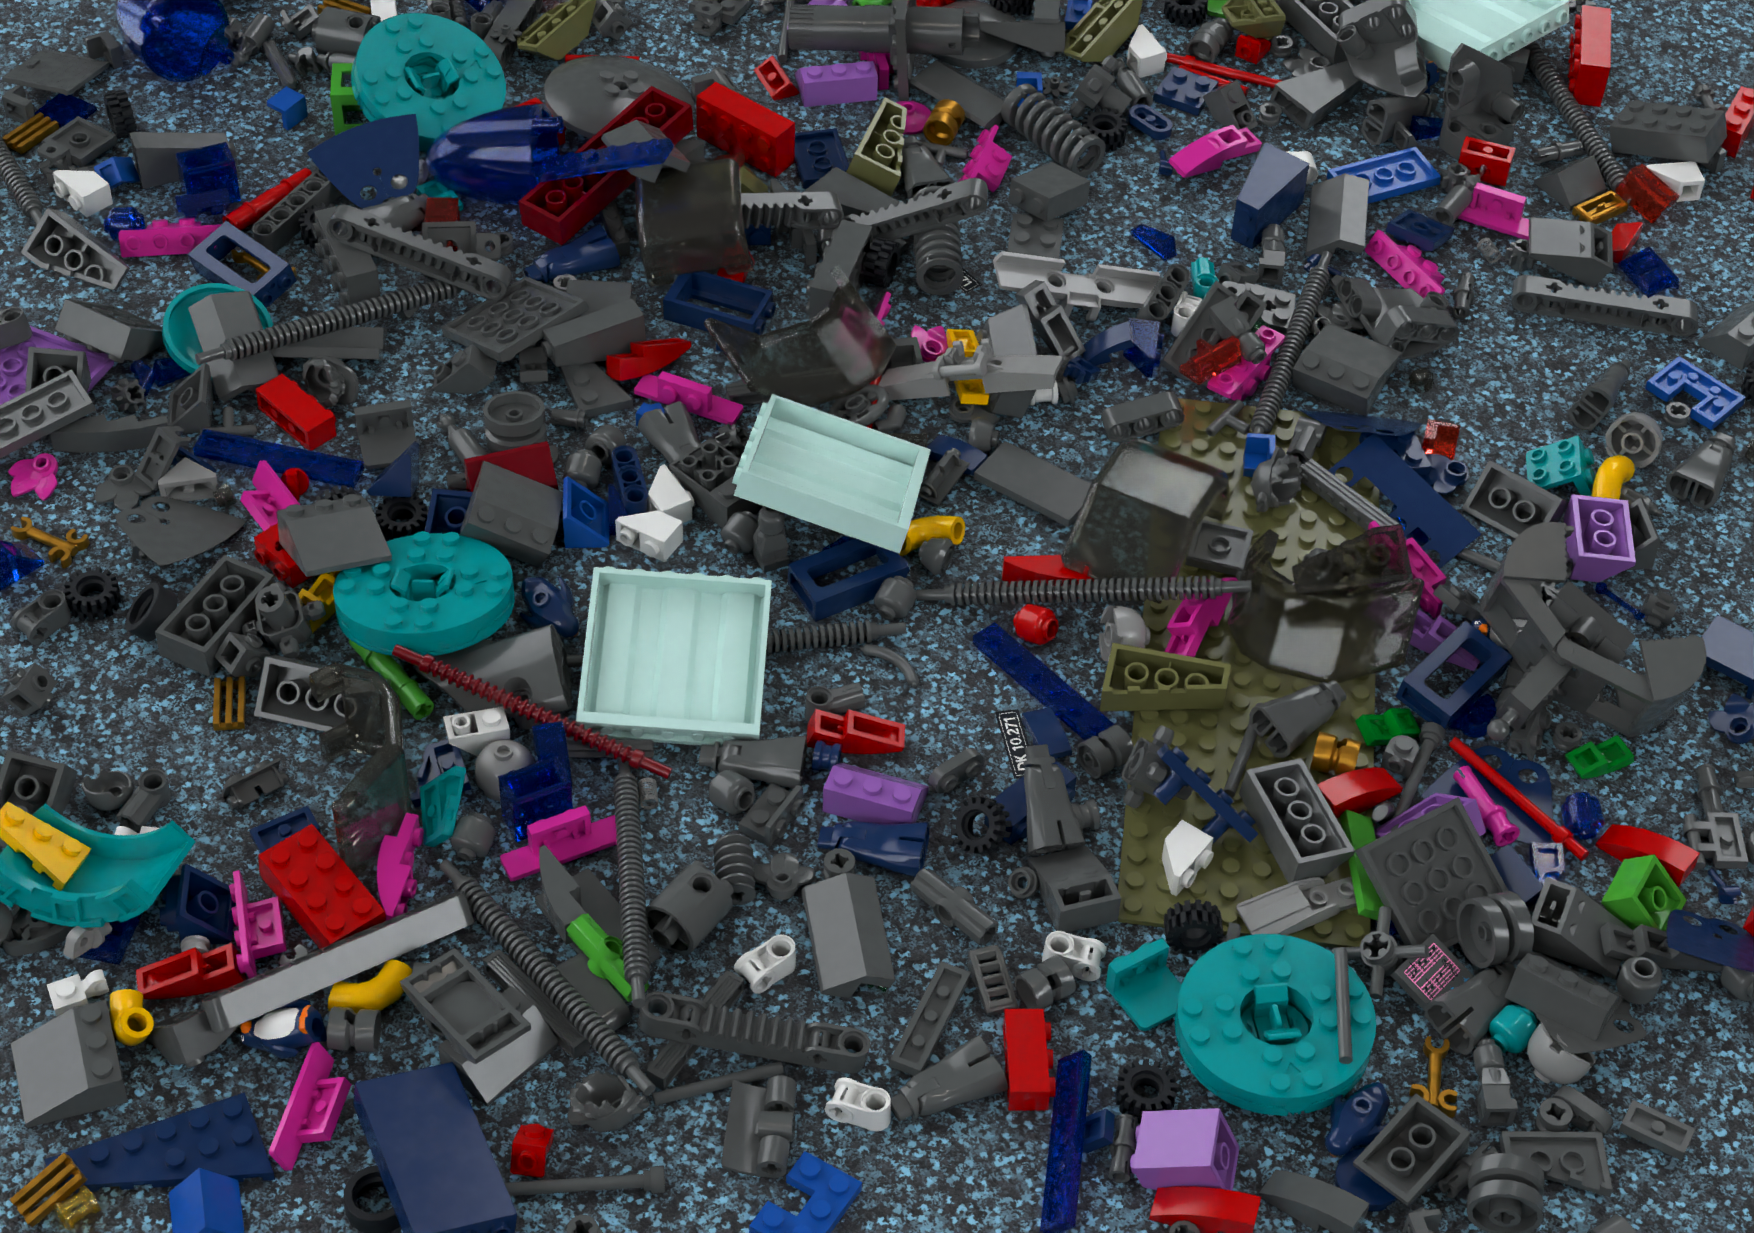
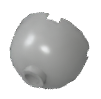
M1631 412L1624 414L1616 419L1606 432V450L1610 457L1617 455L1626 456L1632 460L1635 468H1644L1655 460L1662 448L1663 435L1661 427L1652 417L1644 413Z
M1107 606L1104 609L1100 623H1105V633H1099V648L1103 661H1109L1112 643L1145 648V645L1149 644L1150 629L1146 627L1143 618L1137 611L1123 606Z
M505 739L489 743L481 750L475 761L476 786L483 790L484 795L489 799L497 801L516 800L519 798V794L526 790L527 793L531 791L536 782L534 758L530 751L517 741Z
M1542 1022L1528 1041L1527 1053L1530 1063L1535 1068L1533 1072L1536 1077L1548 1084L1551 1081L1557 1084L1577 1082L1596 1062L1593 1052L1571 1054L1563 1050L1548 1033ZM1557 1034V1039L1559 1040V1042L1567 1046V1044L1564 1043L1560 1036Z

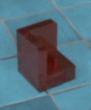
M1428 419L1422 443L1425 454H1439L1454 460L1460 425Z

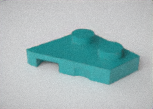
M454 766L420 787L425 846L435 847L453 836L466 768Z

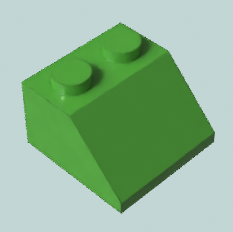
M1654 854L1624 859L1601 903L1608 912L1632 930L1643 924L1667 931L1670 913L1675 909L1682 910L1687 900Z

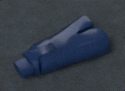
M598 224L567 244L541 254L539 258L533 260V265L525 267L523 270L525 276L536 281H542L545 284L548 282V279L553 282L559 275L570 274L575 276L588 272L618 268L620 266V258L615 244L607 237L602 226Z
M850 821L844 823L843 826L842 823H836L835 827L821 826L818 848L831 850L838 848L846 849L854 855L855 861L873 864L900 874L916 877V874L924 868L929 845L930 826L928 822L881 824Z

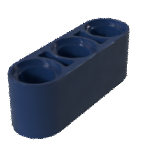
M627 445L618 446L612 451V476L623 516L649 512L648 490L637 452L634 448Z

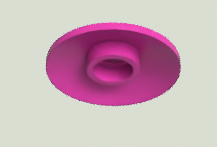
M896 102L907 108L906 125L903 134L911 135L923 132V127L931 111L925 105L918 102Z

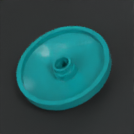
M222 283L200 284L184 290L171 301L163 318L162 338L169 355L180 367L192 374L202 365H198L195 359V354L201 353L203 350L188 307L210 294L245 290ZM252 295L263 329L272 327L273 322L269 312Z

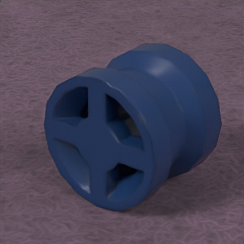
M817 740L813 753L812 770L827 769L830 772L833 765L840 763L842 744L826 745L824 741Z

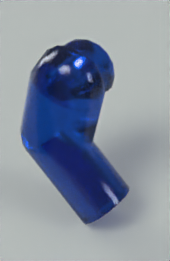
M136 360L130 365V370L134 373L138 384L143 389H146L144 392V397H146L156 380V375L148 364H144L142 360Z

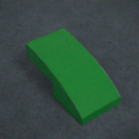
M1390 708L1382 715L1362 714L1355 720L1367 746L1388 745L1389 741L1398 735L1416 738L1419 737L1421 732L1409 708Z
M1618 735L1596 746L1590 741L1565 754V758L1581 779L1605 775L1634 763V755Z

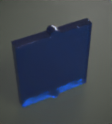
M59 93L53 99L46 101V104L34 114L43 113L44 118L48 116L51 118V121H57L59 128H61L78 116L86 120L97 111V107L75 96H66Z

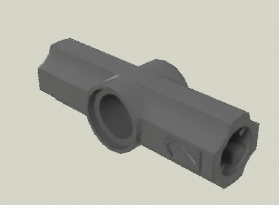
M930 868L920 870L911 882L910 890L933 908L935 916L942 924L947 927L955 925L977 944L986 945L998 930L999 923L975 905L974 898L967 889L962 886L952 887Z

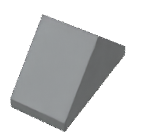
M186 457L158 480L161 497L185 502L220 497L216 473Z

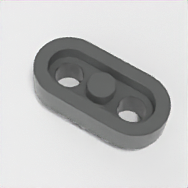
M968 748L937 766L929 776L928 782L937 793L951 792L958 784L968 778L976 777L982 771L984 757L975 748Z

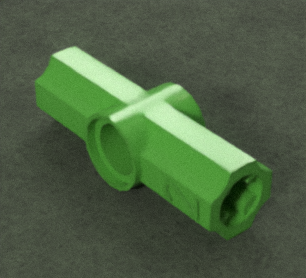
M588 913L580 915L566 929L568 936L589 958L587 965L590 971L599 978L608 979L628 1002H631V986L624 978L622 940L607 935ZM647 981V983L645 984V992H646V990L648 989V987L650 986V984L648 983V981Z

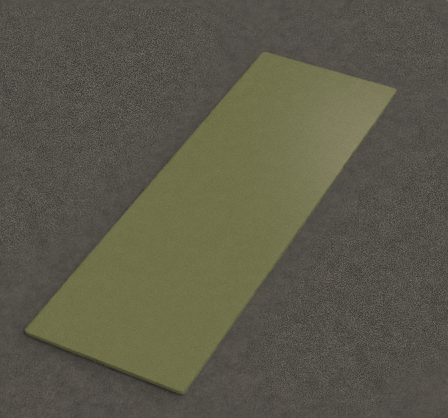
M1178 398L1185 415L1184 421L1175 428L1159 432L1146 581L1148 583V577H1153L1154 583L1156 577H1161L1162 583L1164 577H1169L1170 583L1171 577H1177V582H1179V576H1184L1185 582L1187 576H1192L1193 582L1195 576H1200L1201 582L1202 576H1208V580L1213 575L1216 578L1236 577L1185 565L1197 519L1254 530L1245 565L1249 563L1258 568L1256 584L1263 586V610L1257 615L1244 611L1232 605L1231 596L1218 626L1208 627L1195 655V658L1231 664L1224 709L1134 711L1131 739L1133 746L1141 737L1153 742L1154 738L1152 736L1160 725H1163L1174 731V738L1171 745L1168 746L1172 750L1175 746L1179 747L1190 758L1186 763L1194 771L1198 767L1201 768L1212 779L1209 785L1214 790L1218 791L1220 788L1224 790L1249 724V714L1257 703H1265L1294 693L1302 688L1318 685L1321 682L1328 683L1331 680H1335L1347 696L1346 700L1341 702L1338 710L1334 711L1331 718L1285 758L1275 757L1266 746L1265 740L1275 730L1264 737L1257 735L1237 791L1232 798L1234 802L1231 804L1238 812L1244 809L1250 815L1239 795L1245 772L1248 769L1302 758L1316 784L1336 776L1334 770L1323 773L1310 769L1319 731L1336 735L1338 741H1342L1344 738L1361 741L1355 770L1374 767V746H1367L1355 720L1362 714L1375 715L1377 624L1367 618L1365 614L1377 598L1378 552L1371 549L1366 540L1367 532L1361 526L1353 522L1303 483L1300 486L1301 491L1297 492L1296 497L1290 500V504L1279 506L1278 508H1268L1266 512H1257V499L1251 487L1252 477L1243 476V455L1247 434L1244 435L1228 425H1225L1213 437L1209 436L1206 432V428L1231 404ZM1244 405V408L1234 417L1250 425L1256 406ZM1279 409L1272 430L1268 433L1269 435H1275V448L1281 447L1286 454L1293 440L1295 427L1300 416L1315 420L1314 418L1301 411ZM1328 426L1324 441L1320 448H1316L1312 459L1326 470H1329L1360 445L1359 438L1361 432L1344 431ZM1342 426L1343 428H1346V429H1354V430L1359 429V428L1351 427V426ZM1341 467L1337 469L1335 476L1342 482L1347 483L1352 480L1353 471L1348 467ZM1364 476L1350 487L1379 508V489L1368 478ZM1188 490L1193 512L1191 534L1179 535L1178 525L1172 522V515L1159 514L1158 503L1161 491ZM1321 548L1341 554L1343 563L1347 566V571L1344 579L1340 580L1335 587L1326 588L1311 585L1306 581L1305 576L1302 575V560L1311 550ZM1170 594L1169 600H1164L1162 595V600L1158 601L1156 600V595L1154 601H1149L1147 595V600L1144 601L1142 618L1146 627L1150 629V642L1148 645H1145V649L1165 651L1172 636L1166 627L1183 601L1180 600L1179 594L1177 600H1172ZM1194 790L1188 799L1182 800L1174 796L1167 805H1164L1157 797L1147 792H1144L1143 796L1145 798L1138 808L1135 809L1125 805L1118 892L1121 896L1118 922L1164 928V914H1167V910L1170 907L1175 909L1174 904L1178 902L1181 905H1185V900L1195 903V899L1201 900V904L1209 901L1211 906L1216 905L1218 907V910L1221 912L1224 935H1227L1229 922L1240 924V927H1242L1240 937L1248 936L1251 934L1236 910L1237 905L1288 884L1257 825L1254 824L1253 826L1258 835L1250 843L1235 828H1229L1212 845L1211 851L1214 852V856L1210 864L1205 869L1202 867L1199 869L1194 882L1189 888L1184 887L1177 896H1174L1170 893L1162 862L1165 838L1181 820L1201 830L1216 815V810ZM1373 807L1360 814L1371 818ZM1339 817L1337 820L1342 827L1341 818ZM1346 860L1323 878L1325 884L1351 877L1349 861ZM1356 906L1340 911L1339 914L1286 936L1304 939L1321 947H1360L1362 939L1370 933V918L1358 915Z

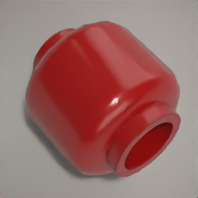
M1036 604L1025 605L1015 614L1013 619V625L1018 638L1036 645H1045L1054 639L1059 628V622L1054 611Z

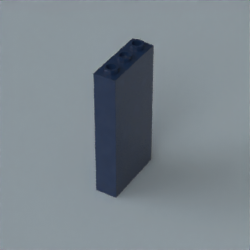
M453 1062L355 1083L353 1106L403 1233H515L516 1209Z

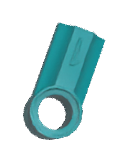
M1199 257L1195 262H1191L1190 271L1193 296L1203 299L1216 280L1219 282L1215 276L1214 263L1205 257Z

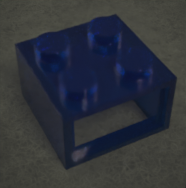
M227 142L175 153L182 195L190 213L241 201L235 160Z
M557 756L498 776L502 817L515 842L528 838L527 825L573 809L571 781Z

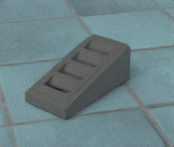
M992 945L969 951L967 967L969 972H971L972 980L986 1015L992 1016L1004 1013V1009H1018L1015 993L999 946ZM996 972V974L983 977V974ZM1001 984V986L987 989L989 986ZM1001 995L1006 996V998L995 1001L990 1000V998Z

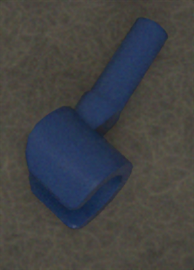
M1160 150L1158 174L1172 176L1173 166L1168 162L1165 151Z
M1313 254L1306 259L1308 263L1304 265V269L1308 273L1311 268L1318 265L1321 255ZM1330 266L1327 268L1329 274L1333 276L1337 274L1341 276L1342 272Z
M1713 868L1709 869L1707 873L1719 889V902L1721 904H1738L1736 896L1741 895L1740 887L1738 885H1726Z

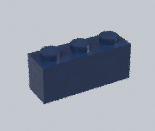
M1056 761L1052 764H1057L1060 767L1071 802L1076 794L1077 776ZM1023 776L994 798V800H997L996 803H1002L1005 806L1003 811L1009 812L1010 816L1005 819L1006 821H1011L1012 827H1006V831L1011 832L1009 838L1003 837V840L1010 845L1020 838L1024 839L1027 837L1026 796ZM985 815L984 825L989 828V820Z

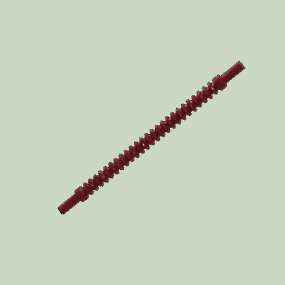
M396 644L392 651V655L418 666L419 671L425 674L431 672L434 678L440 676L441 681L447 679L449 685L456 683V688L463 686L465 692L471 690L472 695L478 693L480 699L487 697L488 702L494 700L496 706L502 704L503 709L511 708V713L518 711L520 717L526 715L527 720L535 719V724L542 722V726L546 727L549 725L551 731L558 729V734L564 732L567 738L573 736L575 742L582 740V745L589 743L591 749L597 747L598 752L604 750L606 751V756L613 754L615 760L619 757L622 763L628 761L629 766L639 769L641 767L667 780L672 773L673 768L646 757L645 752L635 749L633 751L630 745L626 748L623 742L617 744L615 738L608 740V735L601 737L599 731L593 733L592 728L586 730L584 729V724L577 726L575 720L569 722L568 717L562 719L560 713L553 715V711L549 710L546 712L544 706L538 708L537 703L529 704V699L522 701L520 695L513 697V692L506 694L504 688L498 690L497 685L491 687L489 681L482 683V678L475 680L473 674L467 676L466 671L460 673L458 667L451 669V665H443L442 660L436 662V658L432 655L425 654L423 656L399 644Z

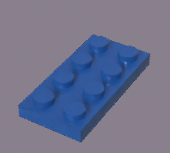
M1416 146L1328 169L1326 177L1331 179L1346 173L1368 179V204L1440 185L1441 180L1440 174Z

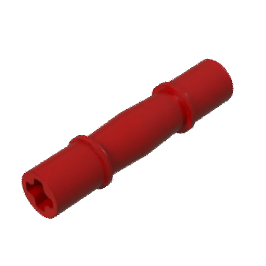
M303 168L290 177L282 179L277 186L263 192L250 202H244L242 206L223 216V223L228 221L241 231L253 223L255 224L259 218L270 211L310 176L312 172L308 168Z

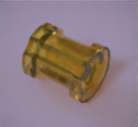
M85 1185L79 1187V1192L63 1203L57 1202L53 1205L58 1218L69 1231L75 1228V1223L90 1213L97 1214L101 1210L96 1198ZM82 1203V1206L80 1208H78L74 1212H71L73 1208L77 1207Z

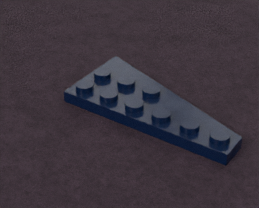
M245 1092L65 1152L87 1179L73 1193L97 1192L101 1187L120 1186V1190L134 1189V1185L152 1184L153 1188L174 1187L198 1168L237 1179L239 1182H244V1178L262 1177L263 1181L275 1180L272 1166ZM61 1154L44 1159L46 1167ZM71 1174L66 1180H64L57 1187L54 1193L57 1192L62 1186H64L70 1179H72L74 1175Z

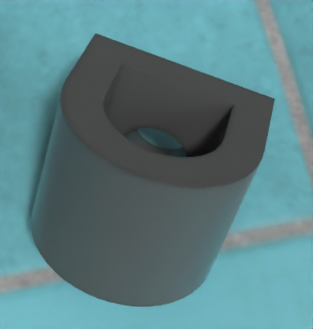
M1405 735L1393 737L1384 751L1381 767L1409 778L1417 759L1418 743L1413 738Z

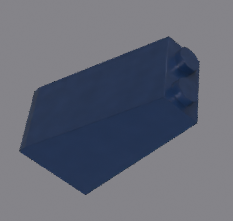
M1266 142L1237 197L1231 239L1253 249L1261 242L1262 232L1269 224L1280 225L1303 204L1309 163Z

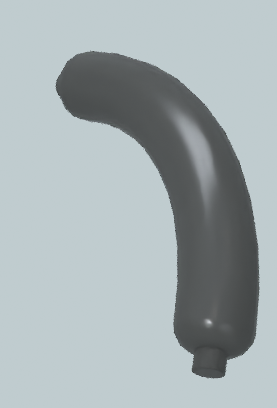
M865 644L864 647H860V652H863L864 655L878 657L895 665L903 673L909 686L913 688L917 686L919 679L914 668L901 655L888 648L873 644Z

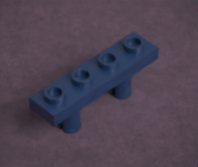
M1165 743L1157 751L1159 757L1171 768L1170 771L1172 772L1153 791V794L1164 805H1167L1184 786H1190L1216 810V815L1201 829V831L1214 838L1213 844L1229 828H1235L1249 843L1258 835L1253 826L1256 821L1244 809L1238 812L1233 808L1231 804L1234 800L1222 788L1218 791L1214 790L1209 785L1212 779L1201 768L1198 767L1194 771L1186 763L1190 758L1179 747L1175 746L1172 750Z

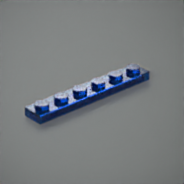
M670 138L651 139L647 142H631L622 146L612 145L603 149H589L579 153L570 152L560 156L551 155L542 160L535 176L539 182H547L662 164L673 150L674 144Z
M208 429L202 431L193 447L194 455L198 457L256 469L260 460H266L276 473L283 474L287 469L298 468L308 475L309 480L338 486L344 485L353 489L364 471L363 461Z
M995 622L973 635L972 644L1046 708L1050 707L1055 715L1082 739L1087 740L1090 737L1098 736L1100 732L1115 725Z
M1084 1049L1058 1059L1056 1095L1053 1103L1040 1226L1042 1233H1062L1075 1228L1092 1060V1056Z

